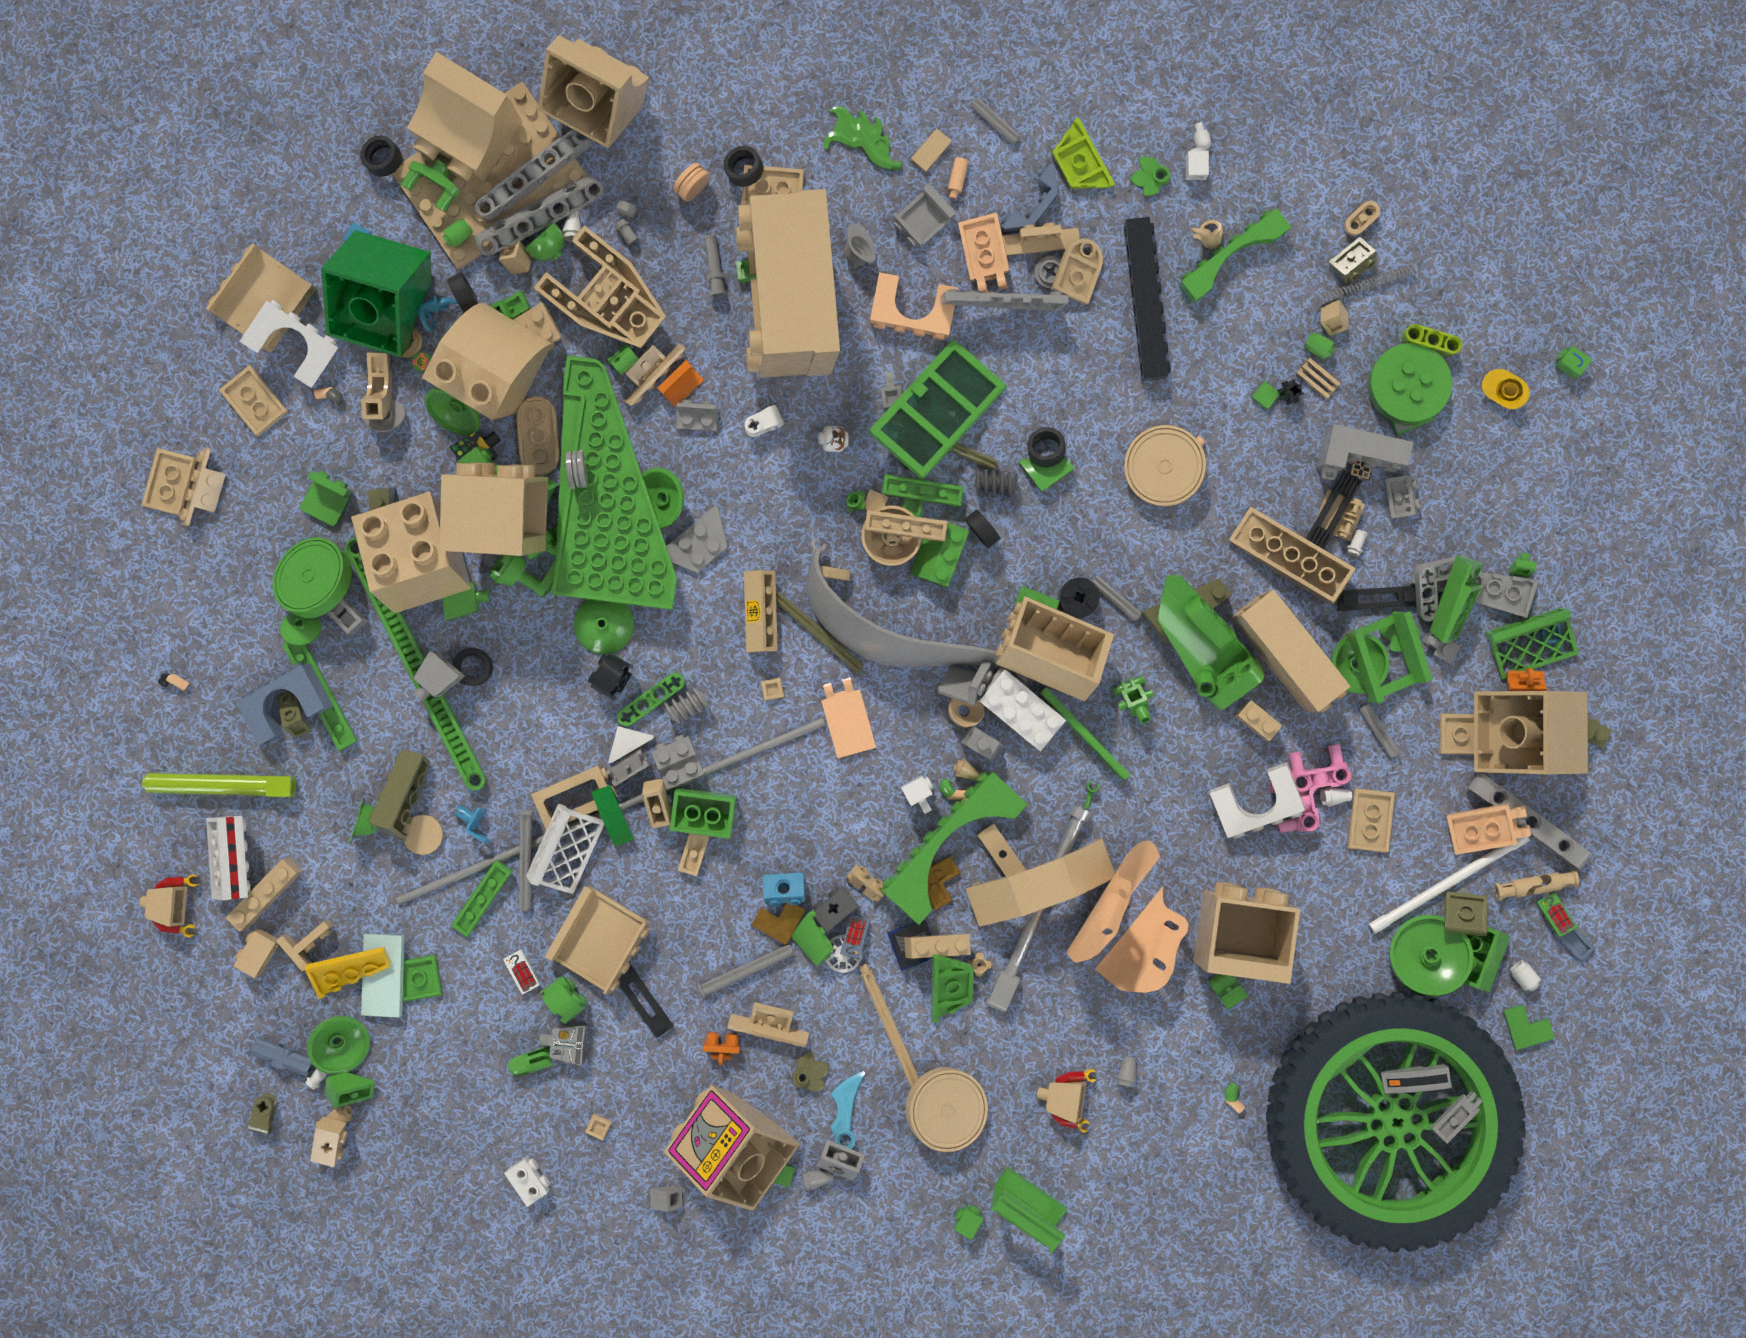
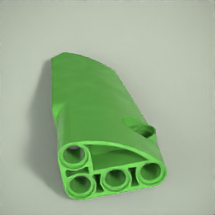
M1167 575L1157 620L1196 683L1198 693L1201 696L1207 697L1218 710H1223L1263 681L1264 671L1262 664L1237 639L1233 629L1181 575Z

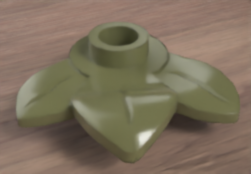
M806 1052L797 1061V1069L792 1073V1082L798 1088L806 1087L812 1092L821 1091L825 1088L822 1078L827 1075L830 1065L826 1062H815L813 1052ZM801 1074L805 1075V1080L803 1082L799 1080V1076Z

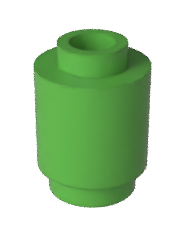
M463 218L460 221H455L443 230L445 235L442 238L449 247L454 245L456 248L470 237L473 230Z
M1313 332L1304 345L1308 349L1307 351L1323 360L1325 357L1330 358L1336 348L1333 346V341L1319 333L1314 334Z

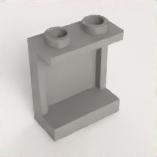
M928 183L923 188L921 194L902 211L893 215V220L895 221L893 225L899 232L904 231L908 236L906 239L913 247L917 246L920 249L955 218L956 212Z

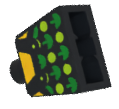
M477 431L451 445L449 448L459 460L475 447L487 448L492 454L491 459L494 461L498 454L493 447L501 439L495 431L487 437H484L482 433Z

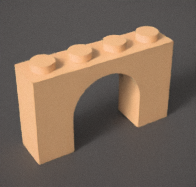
M879 272L870 323L874 324L873 327L885 329V326L892 327L893 331L905 333V330L913 331V335L924 337L925 334L933 335L932 338L936 340L949 338L955 305L941 304V295L949 289L958 290L957 287L938 284L936 300L932 311L922 319L913 320L904 317L898 311L895 304L899 276Z

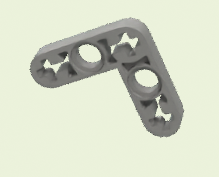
M1456 556L1421 564L1415 570L1417 615L1425 621L1434 620L1438 608L1437 582L1448 579ZM1448 565V571L1445 574H1441V567ZM1426 570L1429 571V573H1427L1425 577L1422 576L1426 573ZM1426 588H1430V594L1427 597H1423V591Z

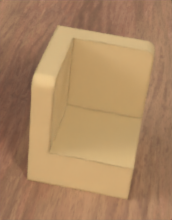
M520 241L502 249L499 261L511 274L529 272L532 256L525 250L526 247Z
M1340 300L1321 308V324L1329 336L1348 329L1349 314Z

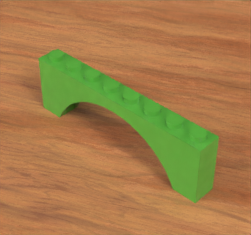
M990 770L988 772L984 771L977 780L979 782L974 787L971 786L965 791V797L960 802L957 801L953 804L947 817L943 816L936 825L938 827L933 832H928L923 838L924 842L910 852L909 859L906 862L902 861L895 869L897 872L892 877H887L882 883L883 887L880 890L918 925L932 911L928 896L929 869L937 850L944 840L962 825L979 818L999 816L1015 819L1028 805Z

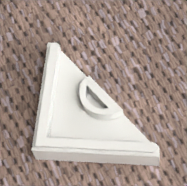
M618 726L608 762L613 763L654 739V735Z

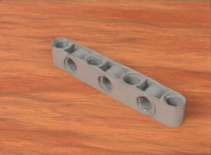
M572 129L480 198L475 205L477 213L486 221L495 219L575 160L592 145L593 140L588 137L585 140H578L581 133ZM549 158H555V162L553 164H546V161ZM517 182H523V186L521 188H514V185ZM485 206H491L488 213H482V209Z
M587 175L573 183L567 184L479 232L475 236V244L483 255H492L598 199L603 194V186L593 175ZM592 184H596L594 189L588 190ZM556 203H560V206L558 208L553 209V206ZM520 222H525L524 226L517 227ZM490 241L487 246H482L483 242Z
M1478 772L1468 786L1467 790L1490 807L1508 803L1510 809L1525 806L1527 816L1516 818L1517 827L1527 826L1526 820L1528 817H1531L1530 837L1574 869L1581 871L1592 856L1587 849L1486 775ZM1498 792L1500 800L1495 803L1493 797ZM1561 841H1564L1565 847L1563 850L1559 849V843Z

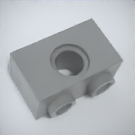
M827 1140L821 1149L816 1166L854 1181L859 1174L865 1155Z

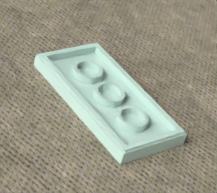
M364 934L363 951L385 946L391 960V967L372 976L362 977L361 1015L402 1017L405 935Z

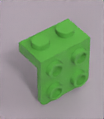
M320 470L318 473L311 471L308 478L313 480L300 505V509L331 526H336L354 492L347 489L348 485L338 479L336 483L329 480L330 475Z

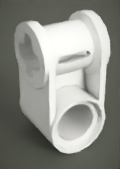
M773 405L748 417L745 421V430L749 436L757 437L768 431L775 430V427L783 426L784 421L777 406ZM754 422L757 425V430L750 428V424Z

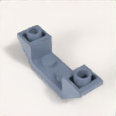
M1052 163L1048 168L1045 166L1038 174L1039 180L1037 183L1049 193L1044 192L1038 200L1039 206L1029 211L1026 216L1027 219L1015 210L1011 215L1007 214L1001 222L1003 225L1001 231L1003 233L1020 231L1025 225H1036L1055 201L1058 189L1055 166Z

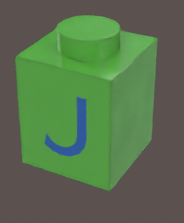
M1571 346L1567 349L1563 348L1556 356L1558 361L1555 366L1575 379L1582 375L1592 359L1576 347Z

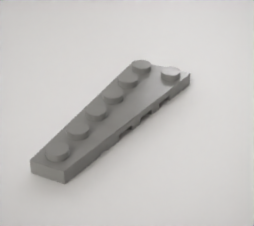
M949 289L941 295V304L1040 311H1058L1069 302V295H1062V292L1059 291L1050 292V295L997 292L979 293L978 291L959 292L956 289Z
M1415 564L1410 584L1415 585V570L1421 564ZM1441 567L1440 569L1441 574H1445L1448 571L1446 567ZM1426 570V573L1422 576L1425 577V575L1429 573V571ZM1480 572L1476 583L1483 585L1475 601L1476 604L1522 618L1528 617L1538 584L1537 579ZM1447 580L1437 582V592L1443 593Z

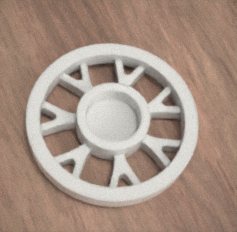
M845 934L837 935L829 940L831 943L833 942V948L836 951L835 954H831V957L826 960L831 969L841 973L855 969L862 958L861 952L860 959H855L857 962L852 966L848 962L850 957L840 955L842 945L837 947L834 940L840 938L843 944L842 938L845 937ZM836 957L838 961L832 965L829 960ZM840 962H846V969H839Z

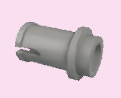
M622 219L615 224L616 232H620L627 245L631 246L639 238L629 226L630 222Z

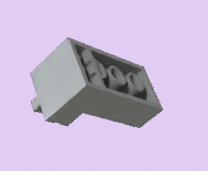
M1333 424L1324 431L1316 469L1322 470V479L1330 481L1335 480L1337 472L1344 469L1346 463L1356 464L1357 461L1364 462V467L1375 469L1376 466L1383 467L1385 472L1395 473V471L1409 465L1413 442Z

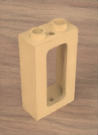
M601 765L595 766L531 794L546 830L553 816L545 799L591 779L596 781L599 789L608 786L607 779H609V775H607L605 767L601 768ZM611 786L612 789H613V791H614V793H615V795H616V797H617V793H616L614 787ZM593 800L573 810L587 815L598 810ZM570 816L568 822L577 819V817Z

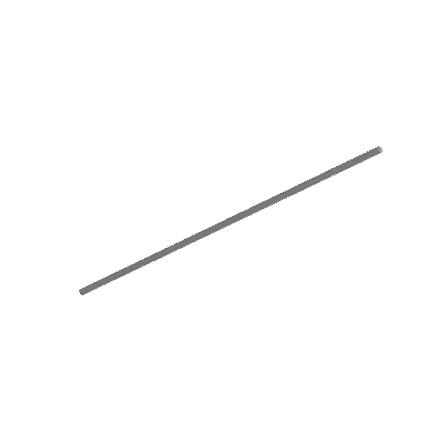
M823 718L709 765L703 768L705 776L825 726ZM642 794L620 803L622 809L626 810L644 802ZM599 812L591 815L592 817L602 819ZM580 821L569 824V828L579 824ZM544 835L531 840V849L540 846ZM520 846L396 897L398 905L491 867L495 860L502 862L520 854Z

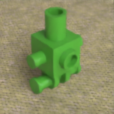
M1142 675L1135 679L1130 678L1128 683L1123 681L1121 685L1115 688L1112 687L1115 697L1122 693L1124 701L1118 703L1120 711L1128 708L1131 716L1137 715L1141 724L1148 723L1151 720L1148 709H1150L1148 699L1154 697L1151 689L1143 691L1141 685L1146 684Z

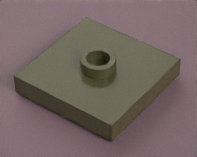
M1446 891L1444 931L1486 936L1488 896Z

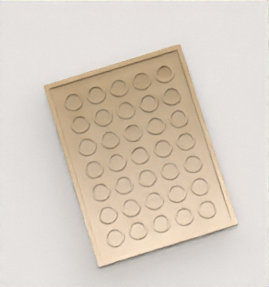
M523 81L504 93L510 99L522 119V123L485 182L474 175L471 176L468 182H465L450 172L447 179L461 192L457 199L454 198L446 213L435 207L444 192L443 188L426 177L420 176L412 191L401 186L458 270L482 255L475 244V236L479 232L567 184L587 176L575 159L495 219L486 221L477 213L475 205L480 198L560 138V135L547 116L538 110V103ZM417 152L402 162L392 174L398 183L401 184L410 170L409 166L412 161L432 167L436 159L447 166L451 161L440 154L436 156L434 161H431ZM549 158L546 161V164H553L555 162V158ZM517 182L514 185V188H521L523 186V182ZM485 206L482 209V213H488L491 206ZM464 218L473 232L468 239L456 248L454 245L449 247L442 238L445 235L443 230L455 221H460ZM520 222L517 227L524 226L525 222ZM490 241L483 242L482 246H487Z

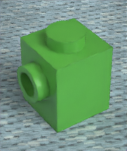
M965 1204L963 1209L959 1208L954 1217L956 1219L953 1225L954 1230L972 1240L984 1220L981 1213L982 1210L973 1204L970 1207Z

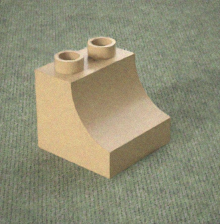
M558 35L546 49L538 110L609 148L643 107L649 77L638 68L631 65L628 66L611 57L599 47L591 46L580 39L573 43Z
M436 52L423 72L424 85L418 107L407 126V129L416 139L412 148L431 161H434L438 154L450 160L451 162L447 166V170L465 182H468L472 175L485 182L522 123V119L506 94Z
M1474 691V772L1518 774L1588 773V692Z

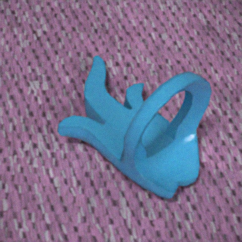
M435 296L433 299L421 304L418 315L424 328L428 332L434 331L435 323L431 313L448 309L447 305H455L458 302L451 298L437 299ZM425 315L429 317L431 326L428 324Z

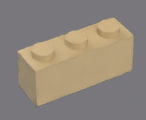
M970 934L904 937L906 958L933 957L935 954L940 956L971 955Z

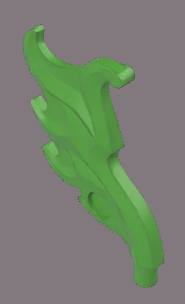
M841 106L833 107L829 111L837 115L838 121L833 132H830L825 137V150H828L830 143L834 141L853 149L860 147L875 166L891 171V169L901 170V162L892 161L889 158L890 142L887 135L881 136L883 126L879 118L875 116L874 120L876 123L873 125L869 122L865 113L860 110L858 111L859 118H854L846 108Z

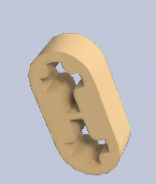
M820 566L823 578L850 581V570Z

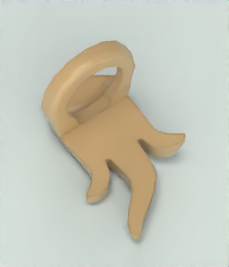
M1208 220L1200 228H1192V231L1196 233L1193 235V238L1200 240L1204 247L1209 250L1220 247L1223 227L1219 221ZM1209 224H1215L1218 227L1213 233L1204 228Z

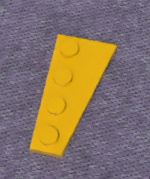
M384 946L306 964L305 972L318 999H322L331 991L335 993L341 990V987L349 983L352 985L364 976L369 977L391 967V960Z

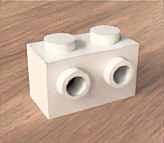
M528 1155L508 1168L504 1173L527 1207L550 1190L548 1178L539 1173L537 1162L533 1158L530 1159Z

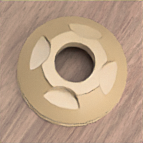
M952 698L948 705V713L955 724L967 728L977 725L982 720L985 707L978 701L974 706ZM960 706H966L969 709V714L966 717H962L958 713Z

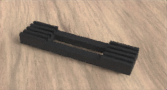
M1347 471L1342 472L1306 537L1308 541L1322 549L1326 548L1336 526L1363 480L1347 473ZM1340 492L1345 497L1327 530H1325L1321 525Z
M1414 585L1343 590L1337 599V610L1416 606V589ZM1397 594V601L1358 602L1359 595Z
M630 964L627 972L619 978V986L656 1038L674 1027V1025ZM632 981L635 982L657 1014L652 1017L649 1016L628 984Z

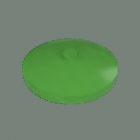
M1422 915L1406 921L1396 931L1390 943L1389 961L1395 976L1407 989L1423 996L1439 997L1454 992L1464 984L1473 967V949L1467 935L1444 931V917Z

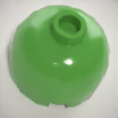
M553 223L533 240L525 250L538 261L546 262L551 258L555 261L563 254L561 249L565 243L564 235L560 228Z

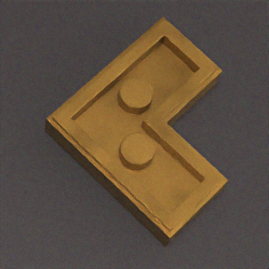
M952 856L932 865L929 869L928 896L935 910L953 901L943 884L961 874Z
M786 903L778 917L761 907L751 925L786 945L806 909L799 905H789V903Z

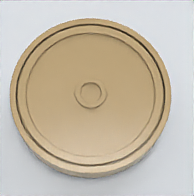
M1160 425L1145 430L1134 439L1127 450L1124 469L1127 482L1137 497L1153 506L1172 507L1186 502L1198 491L1205 477L1206 459L1202 446L1191 433L1177 426Z
M941 1067L923 1074L912 1086L906 1100V1119L910 1130L923 1144L937 1151L953 1152L967 1147L980 1135L986 1123L988 1104L983 1088L972 1076L956 1068Z

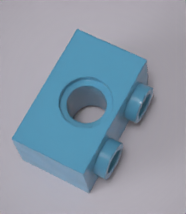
M804 874L763 875V898L765 904L779 906L781 903L799 905L801 902H805ZM782 887L789 888V891L786 894H781L779 892L780 888Z

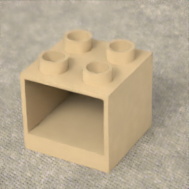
M456 463V474H441L440 551L517 556L546 551L548 477H535V466L497 465V474H495V463Z
M430 491L351 517L369 591L394 614L471 589L462 552L440 551L441 503Z
M1216 881L1214 891L1203 890L1193 962L1209 973L1290 984L1300 909L1288 904L1289 894L1280 893V890L1256 887L1255 896L1250 897L1247 896V888L1240 887L1238 884Z

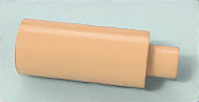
M957 157L954 160L948 185L950 199L956 200L958 193H962L969 164L967 159Z

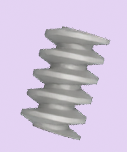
M694 687L693 695L687 691L686 699L679 695L678 703L672 699L671 707L664 703L665 710L673 724L674 720L678 724L682 723L681 717L688 720V713L696 716L695 709L701 713L703 712V706L707 709L710 708L709 702L701 688V691H698Z

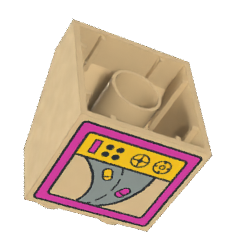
M711 1085L696 1098L695 1108L686 1121L674 1129L671 1135V1142L664 1150V1153L706 1197L753 1211L800 1144L786 1130L736 1094Z

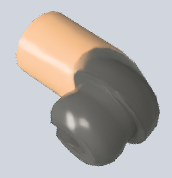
M333 387L314 390L316 399L328 398L334 406H340L343 403L342 394Z

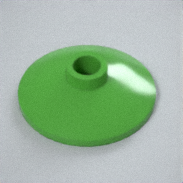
M292 613L288 614L280 625L282 638L288 644L294 646H304L312 643L318 638L322 629L319 617L301 618Z

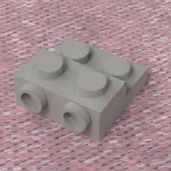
M677 736L673 739V743L668 745L666 743L658 744L654 747L655 750L651 752L668 791L705 776L689 736Z

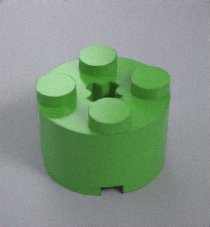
M560 976L540 993L544 995L542 999L554 1015L559 1014L562 1017L559 1020L566 1024L585 1009L588 1001L582 994H578L575 991L577 986L571 978L566 979L564 976Z

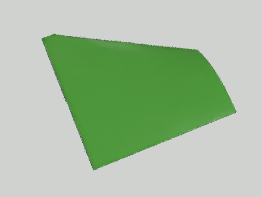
M1066 457L1059 464L1047 468L1039 467L1031 459L1019 461V464L1033 480L1040 492L1074 470L1073 465Z
M812 910L800 922L791 937L812 962L819 966L829 959L834 948L827 939L823 927H817L813 919L816 913Z

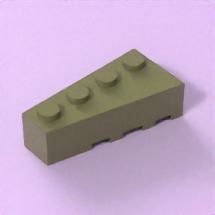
M1220 578L1194 589L1212 608H1215L1232 595ZM1160 604L1141 611L1143 617L1164 644L1170 642L1157 620Z
M402 749L400 754L397 755L392 772L387 777V783L379 794L378 803L370 814L369 823L383 834L406 841L408 834L404 832L407 824L411 825L413 819L410 813L412 807L418 803V788L423 787L431 762L424 755Z

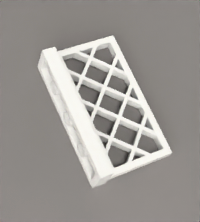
M558 804L526 875L530 884L537 886L541 884L573 894L604 826L603 820ZM570 816L577 817L580 821L579 824L570 828L567 824ZM592 822L598 824L594 831L587 833L585 825ZM582 827L585 835L574 840L571 832ZM569 833L572 841L561 846L560 838ZM587 839L588 847L579 852L576 844ZM574 845L577 853L566 858L563 850ZM561 851L564 859L553 864L552 856ZM579 857L580 865L571 870L568 862ZM566 863L569 871L558 876L555 868ZM553 870L556 877L549 881L544 880V874ZM571 875L573 881L570 887L562 885L560 880Z

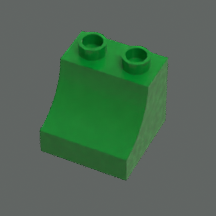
M355 230L321 268L326 335L402 357L412 344L418 310L427 291L431 287V252Z

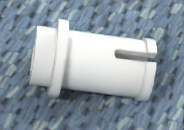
M1355 530L1351 544L1347 546V553L1359 557V554L1363 552L1361 549L1368 534L1362 530Z
M316 1069L311 1076H307L305 1083L315 1090L316 1087L319 1088L321 1086L320 1083L328 1074Z

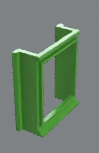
M1411 611L1392 614L1346 634L1349 637L1367 691V702L1378 704L1384 701V696L1409 685L1433 680ZM1393 624L1409 674L1380 686L1363 636Z
M1006 1167L994 1185L990 1210L992 1212L996 1210L997 1214L1045 1247L1047 1245L1050 1254H1052L1059 1243L1065 1238V1233L1056 1228V1224L1067 1211V1207L1009 1167Z

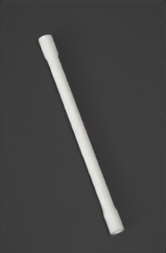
M1529 837L1517 838V845L1495 848L1388 914L1368 924L1374 934L1380 932L1394 921L1505 854L1530 841Z

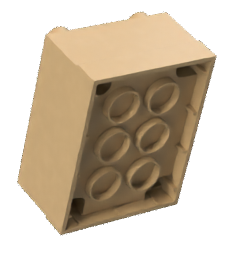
M826 189L803 190L800 193L750 196L748 205H738L739 227H736L737 252H748L750 274L757 275L756 279H750L755 330L749 331V348H746L748 372H758L759 378L793 375H831L840 353Z

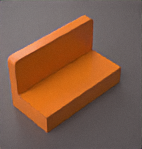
M685 360L657 388L674 407H677V403L685 400L704 380L693 369L692 365Z

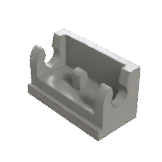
M639 748L607 768L606 773L611 777L612 784L616 787L651 764L642 749Z

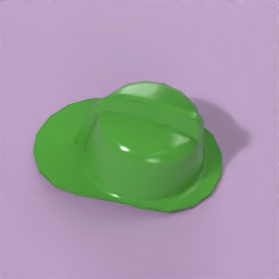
M365 798L362 799L358 820L352 832L349 845L352 844L356 835H370L377 830V828L369 823L370 814L375 807L365 804Z

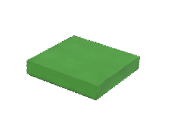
M436 955L404 960L403 1002L443 994Z

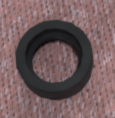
M378 135L368 139L360 151L362 164L375 176H388L394 173L401 163L402 154L399 147L387 136ZM382 147H389L390 155L388 159L380 165H373L372 157L374 153Z
M739 146L732 149L726 155L723 162L724 171L729 180L734 185L740 187H747L756 183L764 171L763 162L757 151L749 146ZM745 158L754 160L755 163L749 172L741 175L733 173L734 165L739 160Z
M462 272L447 279L448 285L464 313L471 307L479 304Z
M1039 428L1030 435L1027 442L1029 458L1039 467H1053L1059 464L1065 457L1066 445L1064 436L1055 428ZM1043 439H1052L1058 443L1059 447L1054 454L1043 456L1036 453L1035 445Z
M977 509L965 518L969 528L987 548H990L1000 540L999 534Z
M468 648L462 650L454 658L453 666L462 673L461 664L463 660L468 656L475 655L484 662V672L476 679H469L464 676L459 682L468 686L484 684L492 675L493 664L491 658L480 649Z

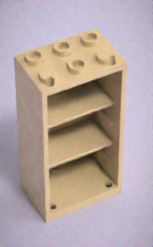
M1274 589L1261 593L1231 617V620L1304 712L1318 713L1321 711L1323 713L1332 706L1330 703L1336 698L1339 700L1347 694L1346 690L1351 687Z

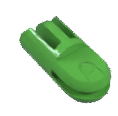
M543 1047L512 1058L508 1063L509 1072L517 1077L553 1066L550 1048Z

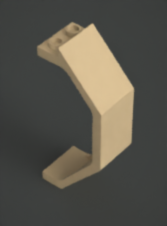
M1098 838L1093 840V843L1058 859L1008 877L985 883L976 882L971 887L965 889L980 927L1022 917L1075 898L1111 880L1115 873L1103 839Z

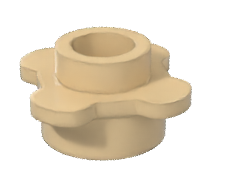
M981 952L976 953V957L968 961L974 968L977 977H981L987 969L991 968V962L987 961Z

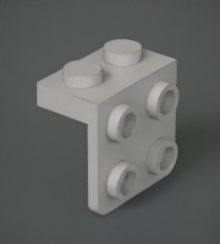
M983 660L977 673L954 665L950 666L938 687V693L975 706L978 698L984 693L986 683H989L993 673L990 671L991 662Z

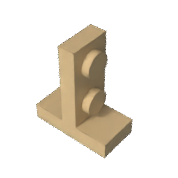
M330 920L322 922L298 944L288 933L282 935L276 941L299 969L305 971L306 964H311L312 962L304 951L308 953L316 946L315 941L319 938L323 940L331 934L329 929L334 925Z

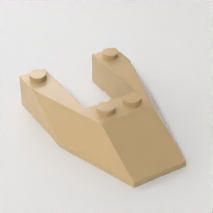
M584 225L572 242L576 248L601 267L599 272L578 297L547 272L535 285L534 289L539 295L580 326L642 348L665 320L666 316L633 264Z

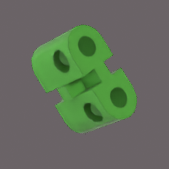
M626 344L607 359L620 375L624 374L639 360Z
M1216 974L1208 980L1228 1010L1248 997L1234 976Z

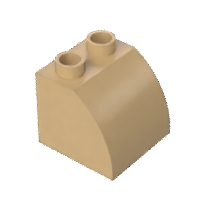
M484 302L479 303L467 310L447 331L439 342L422 378L491 420L499 419L517 413V409L528 393L552 343Z

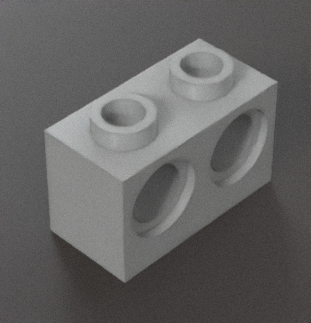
M345 596L332 610L327 612L350 635H355L368 622Z

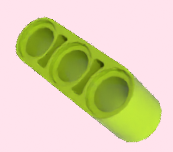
M1418 324L1410 325L1401 334V340L1404 344L1414 343L1425 346L1444 357H1452L1462 349L1463 345L1462 340L1455 335ZM1409 331L1414 332L1416 339L1409 337ZM1428 337L1434 339L1435 345H1431L1428 342ZM1447 343H1451L1454 346V351L1448 349Z

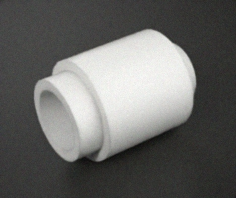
M1521 960L1510 968L1513 978L1524 991H1534L1539 987L1541 978L1528 963Z

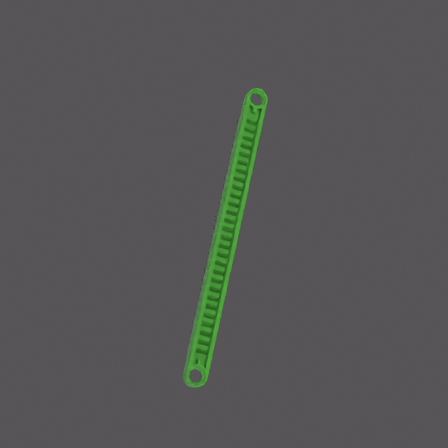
M352 538L346 543V552L416 689H418L421 685L414 680V676L426 657L411 631L403 612L394 614L369 591L361 554H355L352 551V545L357 543V538ZM429 694L423 703L465 785L471 790L482 789L487 781L486 775L444 694L441 697H434ZM474 774L479 775L481 778V783L478 786L471 784L470 779Z

